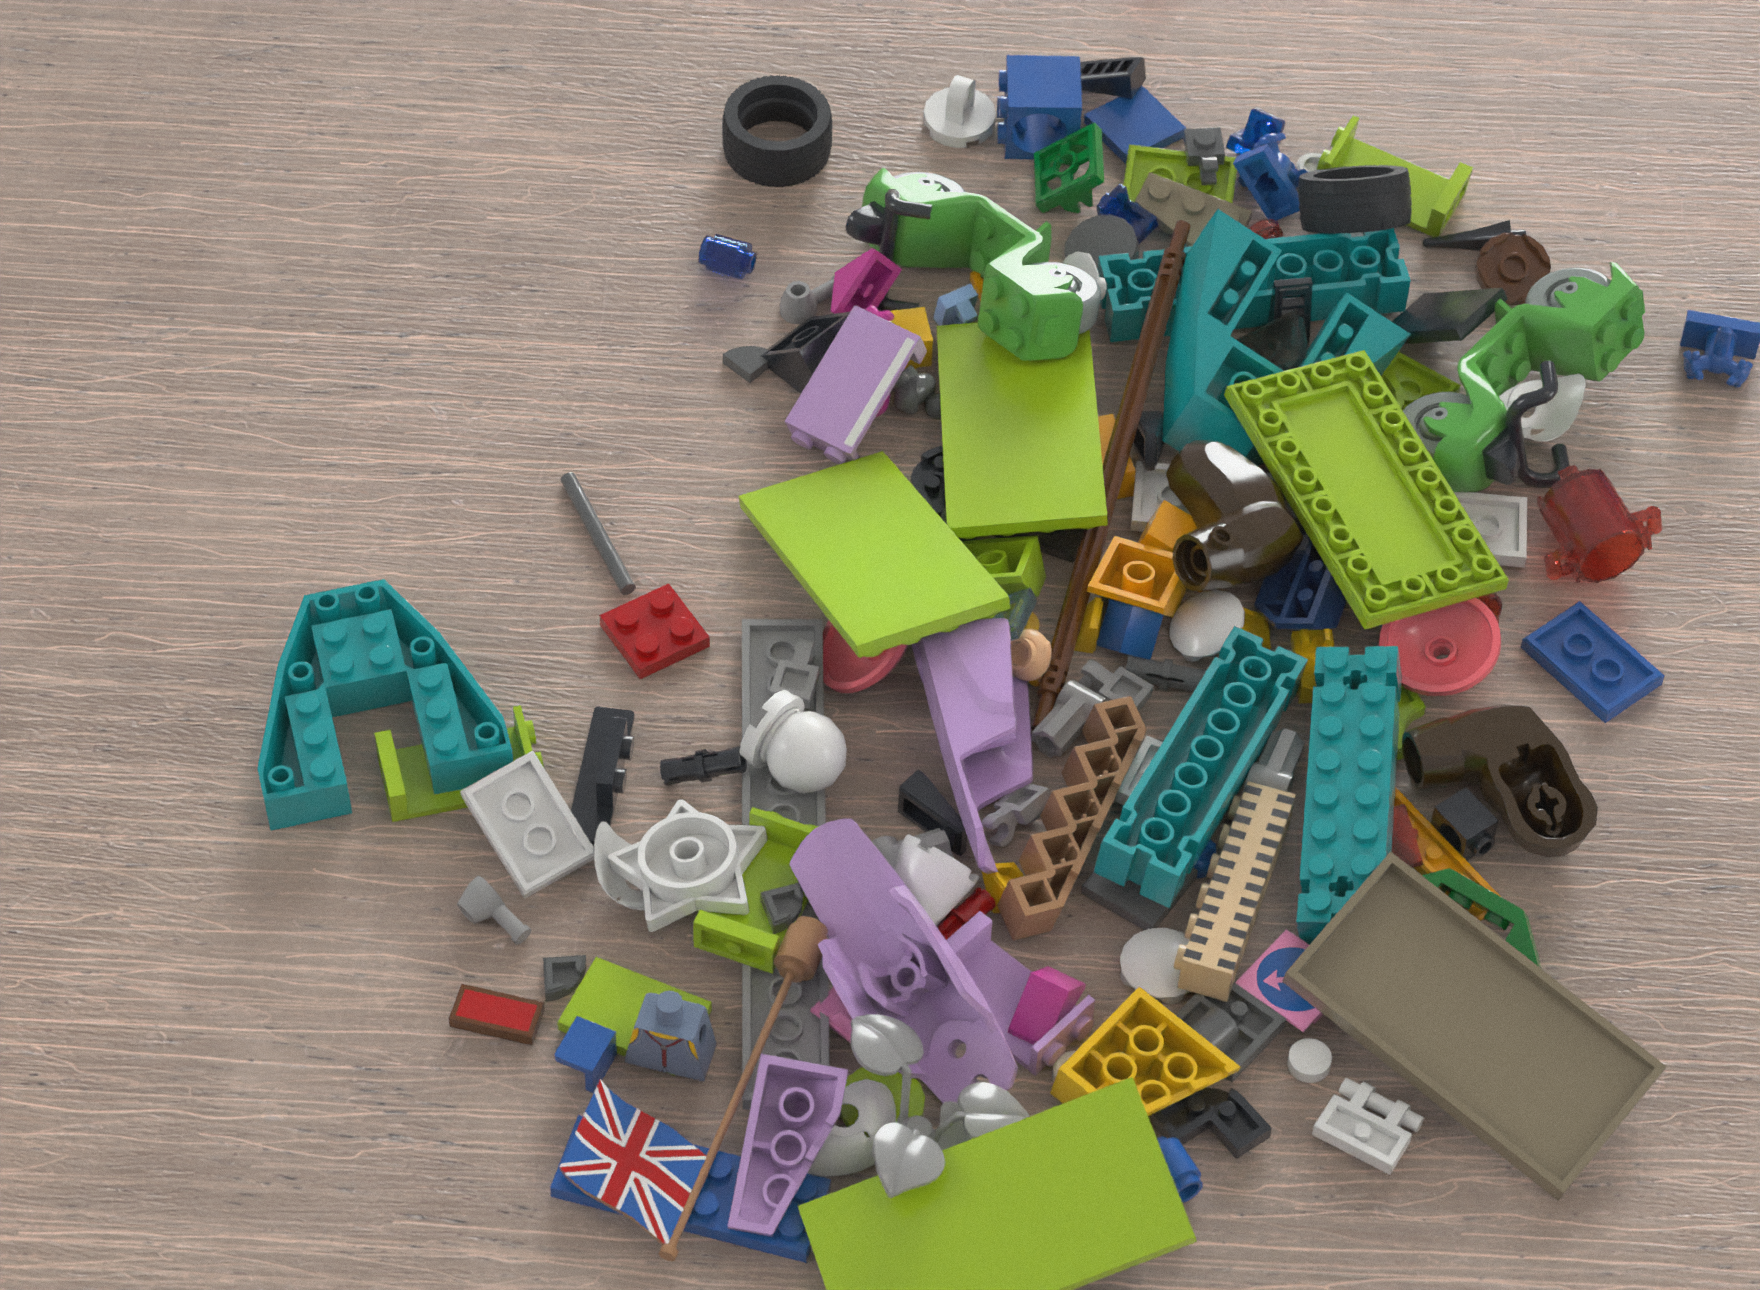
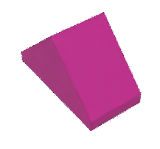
M871 248L835 272L831 312L833 314L851 312L854 305L862 309L869 305L877 308L902 269L876 249Z
M1049 966L1031 972L1008 1027V1033L1034 1045L1073 1009L1085 990L1086 984Z

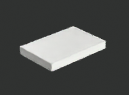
M534 751L527 753L460 791L462 799L524 899L594 860V847Z

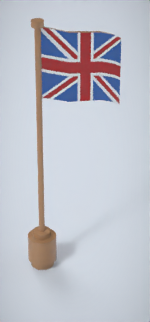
M808 916L798 917L796 922L790 924L774 958V965L779 970V974L784 978V981L707 1155L702 1153L672 1127L623 1101L600 1079L560 1165V1171L582 1192L633 1220L662 1244L659 1256L667 1261H675L679 1251L676 1248L792 982L808 981L815 975L822 958V952L818 944L824 939H828L827 927L815 918Z

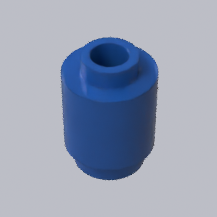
M1159 1137L1157 1140L1180 1199L1182 1203H1185L1201 1191L1203 1183L1200 1180L1201 1172L1179 1139Z

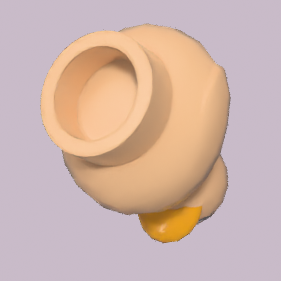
M1024 629L1015 633L1011 638L1012 674L1019 680L1029 681L1035 687L1039 686L1042 675L1047 671L1052 653L1050 641L1039 631Z

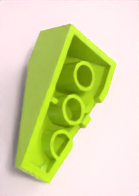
M1038 536L962 541L1008 594L1009 599L1026 601L1033 597H1039L1046 579V573Z

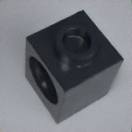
M1467 788L1434 806L1431 824L1466 861L1474 856L1481 857L1485 855L1495 844V834L1499 820Z

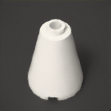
M907 834L901 843L893 869L937 926L975 886L979 876L971 874V869L934 846L932 848L928 847V849L923 848L919 845L920 839Z

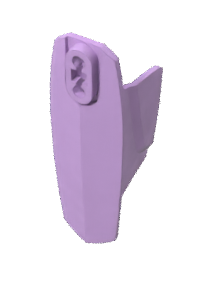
M1005 618L975 620L960 625L952 632H938L921 638L915 644H911L917 668L924 684L937 739L960 817L978 868L987 874L998 872L986 841L978 812L983 807L1033 781L1029 687L1027 681L1019 680L1012 675L1010 625Z
M853 819L834 820L815 828L801 842L789 865L818 919L828 929L827 935L829 939H824L818 944L822 952L823 968L851 1018L854 1019L857 1016L880 1014L896 1018L910 1026L919 1036L924 1050L923 1057L918 1063L908 1065L911 1069V1078L921 1079L942 1103L945 1101L957 1102L960 1092L965 1087L973 1083H979L977 1079L979 1076L985 1079L988 1078L989 1083L1008 1091L1013 1086L1018 1067L1006 1039L983 995L925 909ZM960 1044H965V1054L961 1058H957V1047Z

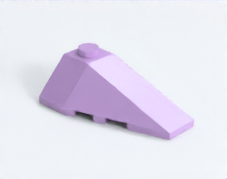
M761 1054L728 1229L766 1236L773 1235L840 1115L848 1069Z

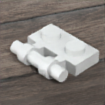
M1345 1078L1339 1093L1350 1098L1351 1101L1349 1102L1334 1094L1316 1121L1312 1135L1390 1175L1411 1141L1412 1134L1400 1127L1403 1125L1417 1133L1424 1121V1117L1411 1111V1105L1399 1099L1395 1103L1376 1093V1088L1366 1082H1362L1360 1085ZM1369 1108L1385 1116V1120L1366 1111V1109Z

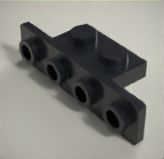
M597 706L593 711L571 808L572 814L592 846H594L599 824L604 821L611 827L618 793L623 794L625 791L627 769H624L625 760L631 761L634 749V736H631L635 715L631 710Z

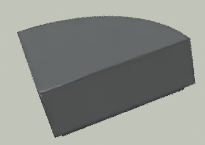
M757 346L737 347L723 354V364L751 383L769 369L768 361L761 356L768 349Z
M799 883L761 892V903L773 934L784 931L799 917L803 906V889Z
M586 955L543 958L546 1002L563 998L580 985L586 972Z

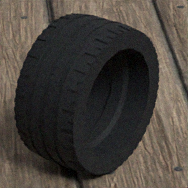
M763 76L740 85L739 88H736L731 93V96L726 101L722 118L723 149L731 169L733 168L735 173H738L739 176H742L743 179H747L749 182L768 187H789L804 183L806 180L808 181L810 178L815 177L827 164L832 147L833 121L827 98L812 84L791 76ZM781 121L801 126L807 132L799 138L787 141H767L753 136L748 130L758 124Z
M1365 165L1329 168L1300 175L1298 199L1300 202L1299 213L1302 229L1312 233L1343 234L1380 231L1409 224L1412 214V199L1410 196L1411 181L1408 169L1393 165Z

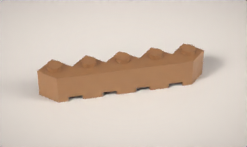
M1131 696L1094 704L1082 729L1088 744L1073 747L1061 772L1067 787L1052 791L1040 815L1047 831L1031 835L1020 856L1019 862L1026 876L1009 880L997 906L1013 941L1050 932L1070 894L1147 731Z

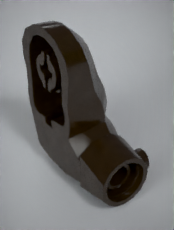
M1194 440L1186 444L1171 460L1166 472L1169 487L1189 511L1197 526V529L1178 538L1173 547L1172 560L1175 573L1185 588L1192 591L1233 587L1240 583L1258 581L1277 573L1291 561L1303 540V535L1291 516L1281 489L1258 466L1232 447L1210 440Z
M1502 704L1469 709L1449 718L1441 717L1405 731L1402 736V753L1405 766L1412 783L1417 789L1461 785L1463 781L1479 785L1482 796L1500 814L1513 840L1527 852L1545 857L1565 856L1576 850L1596 825L1598 806L1592 793L1579 779L1562 742L1538 715L1526 705Z

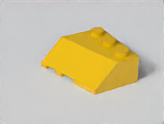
M1139 986L1058 1069L1050 1094L1063 1104L1133 1077L1147 1115L1150 1116L1238 1072L1241 1066Z

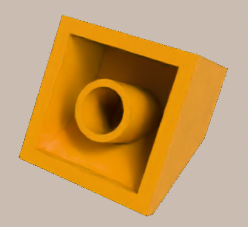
M1114 536L1088 584L1087 592L1173 618L1185 595L1186 588L1175 573L1172 560L1173 553Z

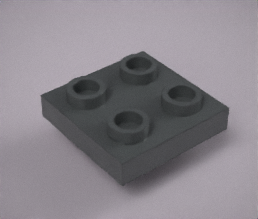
M1235 982L1227 1002L1196 993L1175 1014L1241 1066L1238 1072L1226 1077L1231 1083L1285 1028L1286 1018Z

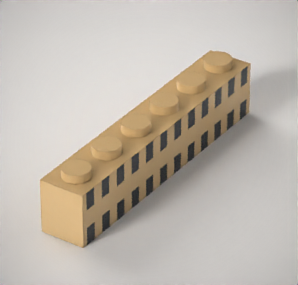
M1248 781L1242 797L1234 796L1228 818L1233 820L1231 826L1224 824L1218 843V848L1223 849L1221 855L1213 854L1207 873V878L1212 879L1210 885L1205 883L1201 885L1196 903V908L1201 910L1199 915L1191 913L1185 932V938L1190 940L1188 945H1179L1173 968L1180 970L1177 988L1225 1002L1228 1001L1291 822L1296 794Z

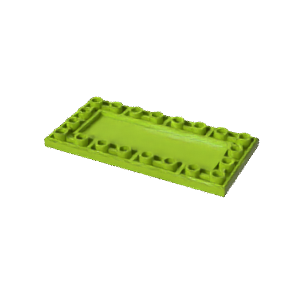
M978 322L936 326L946 519L948 527L958 538L972 539L979 536H1011L1016 533L1038 531L1049 533L1062 529H1092L1097 526H1107V507L1090 329L1079 334L1078 344L1074 352L1063 359L1022 361L983 333L978 327Z
M1365 350L1226 386L1225 398L1364 630L1507 588L1509 579Z
M883 451L739 496L740 508L859 658L875 657L880 655L883 650L901 644H915L923 637L938 632H952L960 625L980 619H991L997 613L1010 609L1008 594Z
M1133 1077L942 1150L945 1158L944 1169L935 1181L925 1186L910 1189L889 1198L877 1175L798 1206L826 1290H1073L1197 1242Z

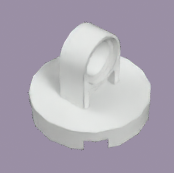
M957 75L952 80L949 88L934 93L926 101L923 123L930 130V137L933 140L949 147L966 148L967 142L979 139L980 144L992 135L996 124L994 103L986 94L975 89L976 84L974 80Z

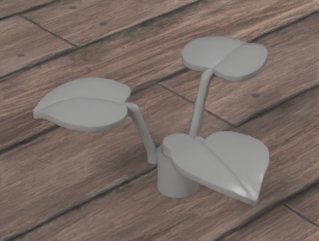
M862 1015L855 1017L851 1021V1049L861 1066L869 1072L882 1076H891L900 1070L903 1076L900 1115L897 1123H888L882 1126L876 1133L873 1141L875 1167L889 1198L895 1197L907 1190L925 1186L935 1181L941 1175L945 1166V1158L937 1142H939L941 1135L957 1121L963 1120L964 1132L969 1138L973 1139L1030 1117L1027 1111L1010 1093L997 1085L986 1082L973 1083L965 1087L957 1099L961 1111L954 1112L937 1129H933L931 1122L925 1117H909L911 1069L908 1065L918 1063L923 1057L924 1050L919 1036L904 1022L886 1015Z

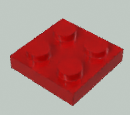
M669 583L599 615L600 626L639 679H643L710 647L709 635Z

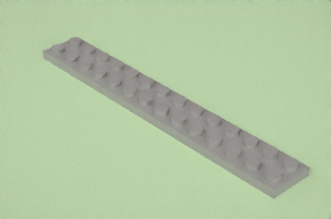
M742 619V739L749 724L757 728L762 718L767 714V711L761 707L770 699V688L779 659L792 661L798 638L815 641L812 653H814L812 665L819 667V679L810 709L804 708V712L812 711L824 716L822 619ZM747 761V770L742 773V825H749V813L752 807L764 811L777 812L785 818L805 825L812 824L819 827L826 823L825 789L805 794L798 793L782 787L771 775L768 765L762 768H755ZM808 901L801 916H808L819 920ZM821 958L815 975L811 980L799 983L792 982L761 1054L830 1066L829 1017L820 1012L819 1019L810 1012L811 1008L819 1000L821 1004L828 997V976L823 968V958ZM742 964V1074L784 981L777 968L771 974ZM760 1057L743 1093L742 1109L751 1108Z

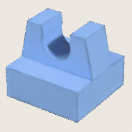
M971 283L938 297L933 316L938 326L971 323L977 320L978 315L974 309L978 294Z

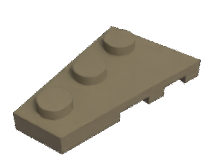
M1149 172L1135 200L1134 207L1135 210L1167 234H1173L1177 221L1183 220L1188 222L1191 228L1186 242L1187 247L1193 246L1217 209L1245 227H1248L1252 217L1251 210Z

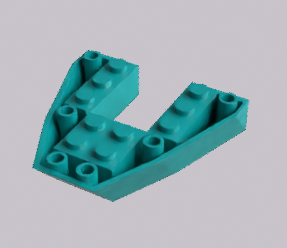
M1219 209L1216 210L1205 225L1185 259L1165 362L1162 441L1177 451H1180L1186 444L1194 440L1220 442L1232 447L1256 466H1260L1264 461L1224 394L1226 386L1283 372V370L1230 335L1282 250ZM1346 292L1329 313L1298 367L1365 350L1381 376L1406 342L1410 333Z
M385 579L307 594L303 597L277 666L257 768L270 831L352 814L349 790L333 717L411 701L434 795L465 789L513 762L512 747L503 715L441 633Z

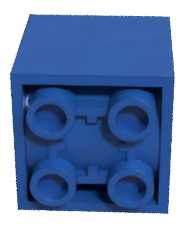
M1007 55L1006 70H999L998 90L999 92H1004V96H997V118H1004V122H998L997 143L1004 144L1005 159L1034 160L1035 152L1080 130L1082 115L1080 56Z

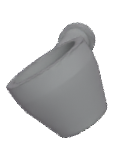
M834 276L831 277V280L812 290L808 284L802 281H794L788 284L780 300L781 317L789 323L802 324L810 317L816 316L817 304L832 296Z
M477 876L468 884L457 906L469 921L476 924L493 917L509 933L516 945L528 938L532 930L528 925H524L505 906L501 897L481 876Z

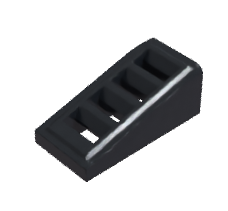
M1143 57L1080 62L1082 91L1132 99L1146 80L1145 59Z
M1311 277L1273 281L1266 330L1273 353L1308 349L1313 284ZM1300 295V297L1283 299L1286 296Z
M1142 411L1134 438L1133 449L1147 471H1155L1164 447V442L1162 441L1164 422L1162 411Z
M917 770L899 786L898 813L925 832L938 828L941 831L944 830L949 839L951 851L956 855L962 856L966 852L967 834L962 819L921 770Z

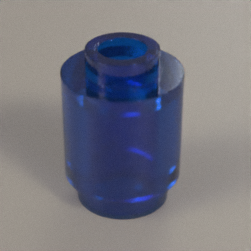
M716 234L714 237L705 236L698 256L699 264L706 266L708 271L737 279H743L746 273L751 274L757 259V253L752 251L751 243Z

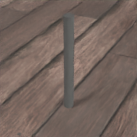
M573 472L564 474L561 477V482L620 592L623 595L631 594L636 586L576 475Z

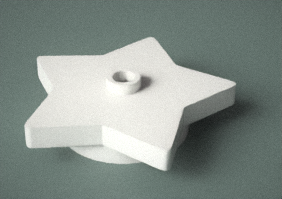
M681 799L676 802L667 818L652 826L640 842L609 854L608 860L610 868L643 891L646 923L648 930L653 932L700 909L708 912L748 914L749 906L742 874L766 843L767 835L764 826L727 825L724 821L713 815L698 812Z

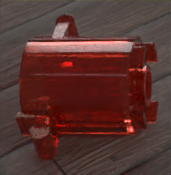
M1576 465L1569 466L1558 472L1561 480L1552 485L1543 498L1541 496L1537 497L1539 512L1560 545L1554 552H1549L1544 556L1546 574L1551 580H1557L1561 576L1572 574L1577 583L1581 582L1579 578L1582 581L1595 583L1615 578L1633 567L1644 554L1645 548L1648 551L1652 549L1651 536L1660 533L1663 529L1659 507L1650 506L1646 510L1630 513L1601 468L1598 470L1589 468L1579 471Z

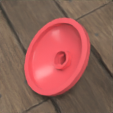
M1475 597L1383 624L1379 636V646H1398L1402 687L1422 695L1447 696L1474 687L1491 672L1500 654L1501 634L1495 615L1486 604ZM1439 655H1448L1447 658L1437 659Z
M828 621L823 630V682L839 693H855L867 689L880 682L895 668L903 657L908 645L901 644L883 650L880 655L875 657L859 658L833 624Z

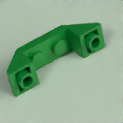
M1451 868L1422 875L1443 893L1449 891L1448 896L1464 909L1469 911L1473 905L1486 912L1483 919L1503 931H1506L1508 926H1511L1512 929L1505 941L1542 969L1530 922L1522 908Z

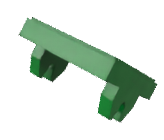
M1095 122L1034 153L1036 207L1042 213L1060 205L1064 210L1078 214L1081 212L1079 202L1090 208L1093 207L1092 189L1104 183L1102 129ZM1089 161L1086 173L1074 180L1073 175L1079 166ZM1062 164L1070 166L1067 170L1059 172ZM1058 177L1061 179V187L1052 190L1049 188L1048 181Z

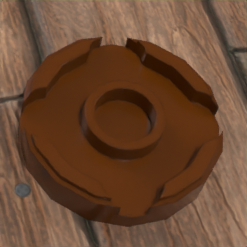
M1505 232L1492 237L1481 248L1475 264L1476 280L1481 289L1503 288L1508 298L1505 302L1508 306L1525 304L1529 290L1539 279L1549 274L1551 268L1550 258L1538 241L1531 236L1525 234L1521 236L1513 234V232Z

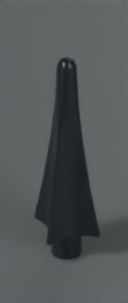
M1510 220L1465 232L1426 238L1423 240V245L1426 247L1480 251L1492 237L1505 232H1513V234L1522 236L1523 234L1526 235V229L1511 230Z

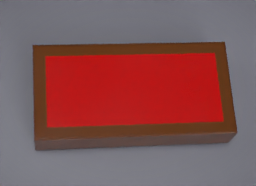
M461 984L449 1016V1027L533 1045L545 1006L544 1002Z

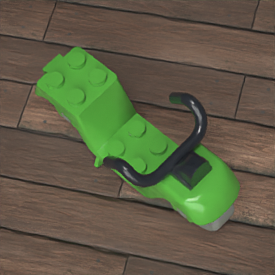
M882 168L867 184L863 194L862 207L854 210L848 217L846 232L849 236L868 243L871 248L876 249L899 266L907 268H970L972 271L980 273L984 281L978 327L983 333L1022 361L1063 359L1074 352L1078 344L1079 334L1089 330L1097 320L1101 299V289L1097 281L1090 274L1077 267L1063 263L1048 262L1052 241L1050 223L1046 221L1035 231L987 197L967 193L962 186L947 177L927 172H907L892 176L887 169ZM888 290L877 307L880 311L919 308V303L889 299Z
M1610 262L1612 280L1595 270L1565 268L1549 273L1539 279L1529 290L1525 304L1517 305L1512 309L1500 298L1495 304L1496 325L1464 354L1458 362L1459 380L1465 388L1466 395L1455 392L1433 393L1413 401L1403 410L1453 492L1478 493L1488 488L1494 481L1510 485L1517 478L1532 487L1553 488L1559 486L1567 479L1570 473V463L1567 447L1564 444H1555L1551 449L1555 468L1552 472L1539 473L1529 468L1521 417L1530 408L1546 404L1555 397L1558 392L1557 375L1569 376L1580 374L1586 380L1602 381L1610 372H1613L1618 367L1619 363L1633 349L1638 348L1642 343L1645 335L1642 315L1645 313L1643 290L1639 289L1637 284L1617 263ZM1530 371L1540 372L1543 387L1523 394L1514 400L1507 410L1499 396L1523 381Z

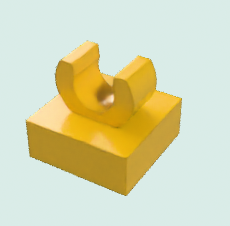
M1329 628L1323 630L1301 629L1300 631H1292L1290 642L1292 652L1315 659L1316 647H1335L1332 630Z

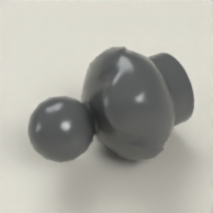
M912 365L901 373L892 389L895 392L894 404L896 408L906 414L913 415L917 413L918 406L925 402L927 415L936 420L941 419L940 393H935V378L929 373H918Z

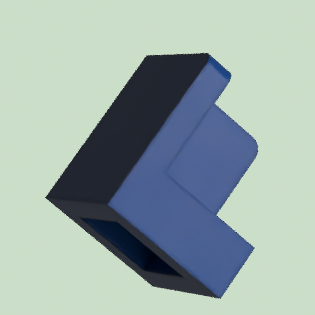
M1110 599L1097 645L1135 657L1151 659L1164 615Z
M576 1016L555 1052V1061L585 1073L586 1090L594 1093L600 1079L601 1081L603 1080L617 1056L616 1031Z

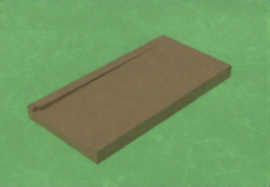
M1392 852L1384 858L1286 971L1282 980L1283 983L1558 1201L1667 1067Z

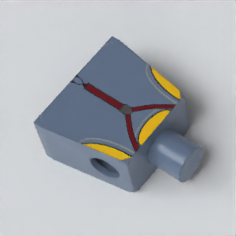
M665 991L660 995L647 993L633 1028L625 1056V1063L705 1081L716 1049V1039L707 1009L701 1004L682 1000V997L674 991Z

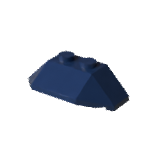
M1302 526L1299 528L1303 535L1300 546L1288 564L1277 573L1264 578L1254 603V608L1256 612L1277 629L1337 628L1347 600Z

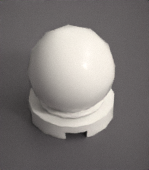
M787 690L776 693L761 707L767 711V714L762 718L757 728L749 724L741 741L740 755L746 758L748 763L755 768H762L768 765L771 775L782 787L801 794L820 791L833 785L846 766L847 748L843 733L830 718L812 711L804 712L805 705L803 699L797 695H793Z

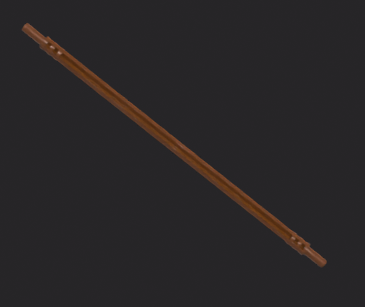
M1183 220L1176 222L1170 246L1164 250L1103 462L1108 525L1084 529L1052 639L1050 665L1042 675L1038 687L1037 696L1040 699L1031 726L1032 731L1054 708L1057 697L1066 682L1090 592H1087L1088 584L1099 565L1185 263L1186 254L1184 249L1191 225Z

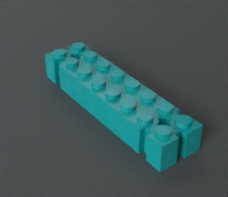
M1394 228L1363 232V236L1351 237L1350 233H1319L1265 239L1282 251L1234 329L1267 326L1273 281L1311 277L1313 282L1311 321L1326 320L1331 310L1346 292L1379 314L1403 312L1407 305L1411 279L1404 259H1398L1400 245ZM1185 247L1184 253L1186 255L1188 254L1191 247ZM1165 249L1143 251L1142 259L1130 260L1128 253L1098 257L1097 270L1099 277L1105 279L1107 286L1106 294L1100 300L1101 309H1105L1104 321L1110 342L1139 339ZM1183 270L1163 337L1171 336ZM1300 295L1286 296L1283 299L1300 297Z
M1234 626L1221 647L1219 657L1213 659L1124 804L1120 819H1115L1102 840L1094 873L1123 887L1130 880L1141 886L1140 895L1170 908L1183 887L1186 874H1190L1229 809L1234 796L1237 795L1246 780L1252 764L1257 761L1272 731H1275L1279 724L1283 711L1286 712L1298 692L1300 680L1308 659L1280 646L1277 647L1275 652L1262 647L1263 638Z
M1398 646L1365 647V655H1350L1349 647H1316L1314 671L1316 687H1313L1300 865L1302 893H1298L1296 920L1299 938L1309 945L1384 858L1392 852L1400 716L1398 702L1401 699L1402 681Z

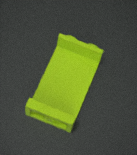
M1354 115L1345 128L1339 126L1331 143L1333 148L1331 151L1326 149L1323 151L1316 169L1323 170L1365 165L1406 167L1411 181L1410 196L1412 199L1411 222L1407 226L1432 237L1440 236L1466 193L1474 167L1460 162L1451 178L1447 179L1355 139L1354 136L1359 118Z
M521 705L513 706L514 727L507 728L512 747L513 761L533 751L531 745L536 744L533 721H525ZM391 730L374 733L377 759L392 822L468 808L461 797L460 791L463 789L434 794L422 744L395 749ZM535 752L537 758L544 767L541 752Z
M752 807L749 813V825L764 826L767 841L742 874L749 913L742 915L707 912L700 909L693 922V947L773 974L776 968L774 958L787 929L773 934L761 903V892L799 883L789 864L801 842L818 826L812 824L805 825L785 818L777 812L764 811ZM803 891V906H802V910H801V913H800L799 917H801V915H802V913H803V911H804V909H805V907H806V905H807V903H808V899H807V897H806L804 891Z

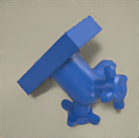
M1284 133L1264 135L1259 139L1258 143L1254 144L1253 150L1238 155L1233 162V165L1240 174L1238 182L1241 186L1248 187L1270 223L1299 212L1300 202L1296 188L1299 184V176L1308 172L1305 169L1297 170L1295 164L1285 154L1280 152L1278 145L1281 144L1280 141L1286 139Z
M1688 310L1681 334L1680 346L1704 350V355L1700 356L1699 351L1691 353L1690 350L1683 352L1686 377L1688 379L1696 378L1697 380H1702L1704 378L1702 371L1708 370L1713 374L1725 373L1730 376L1726 384L1739 388L1748 378L1753 364L1750 361L1746 362L1744 359L1737 363L1733 361V356L1755 360L1760 343V322Z

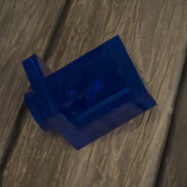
M1256 107L1251 110L1245 128L1230 134L1226 148L1237 153L1236 156L1253 150L1254 144L1258 143L1259 139L1264 135L1282 133L1285 127V120Z
M1118 184L1111 192L1106 193L1096 206L1098 216L1113 215L1123 218L1133 227L1138 245L1158 227L1157 216L1129 200L1127 187L1122 184Z

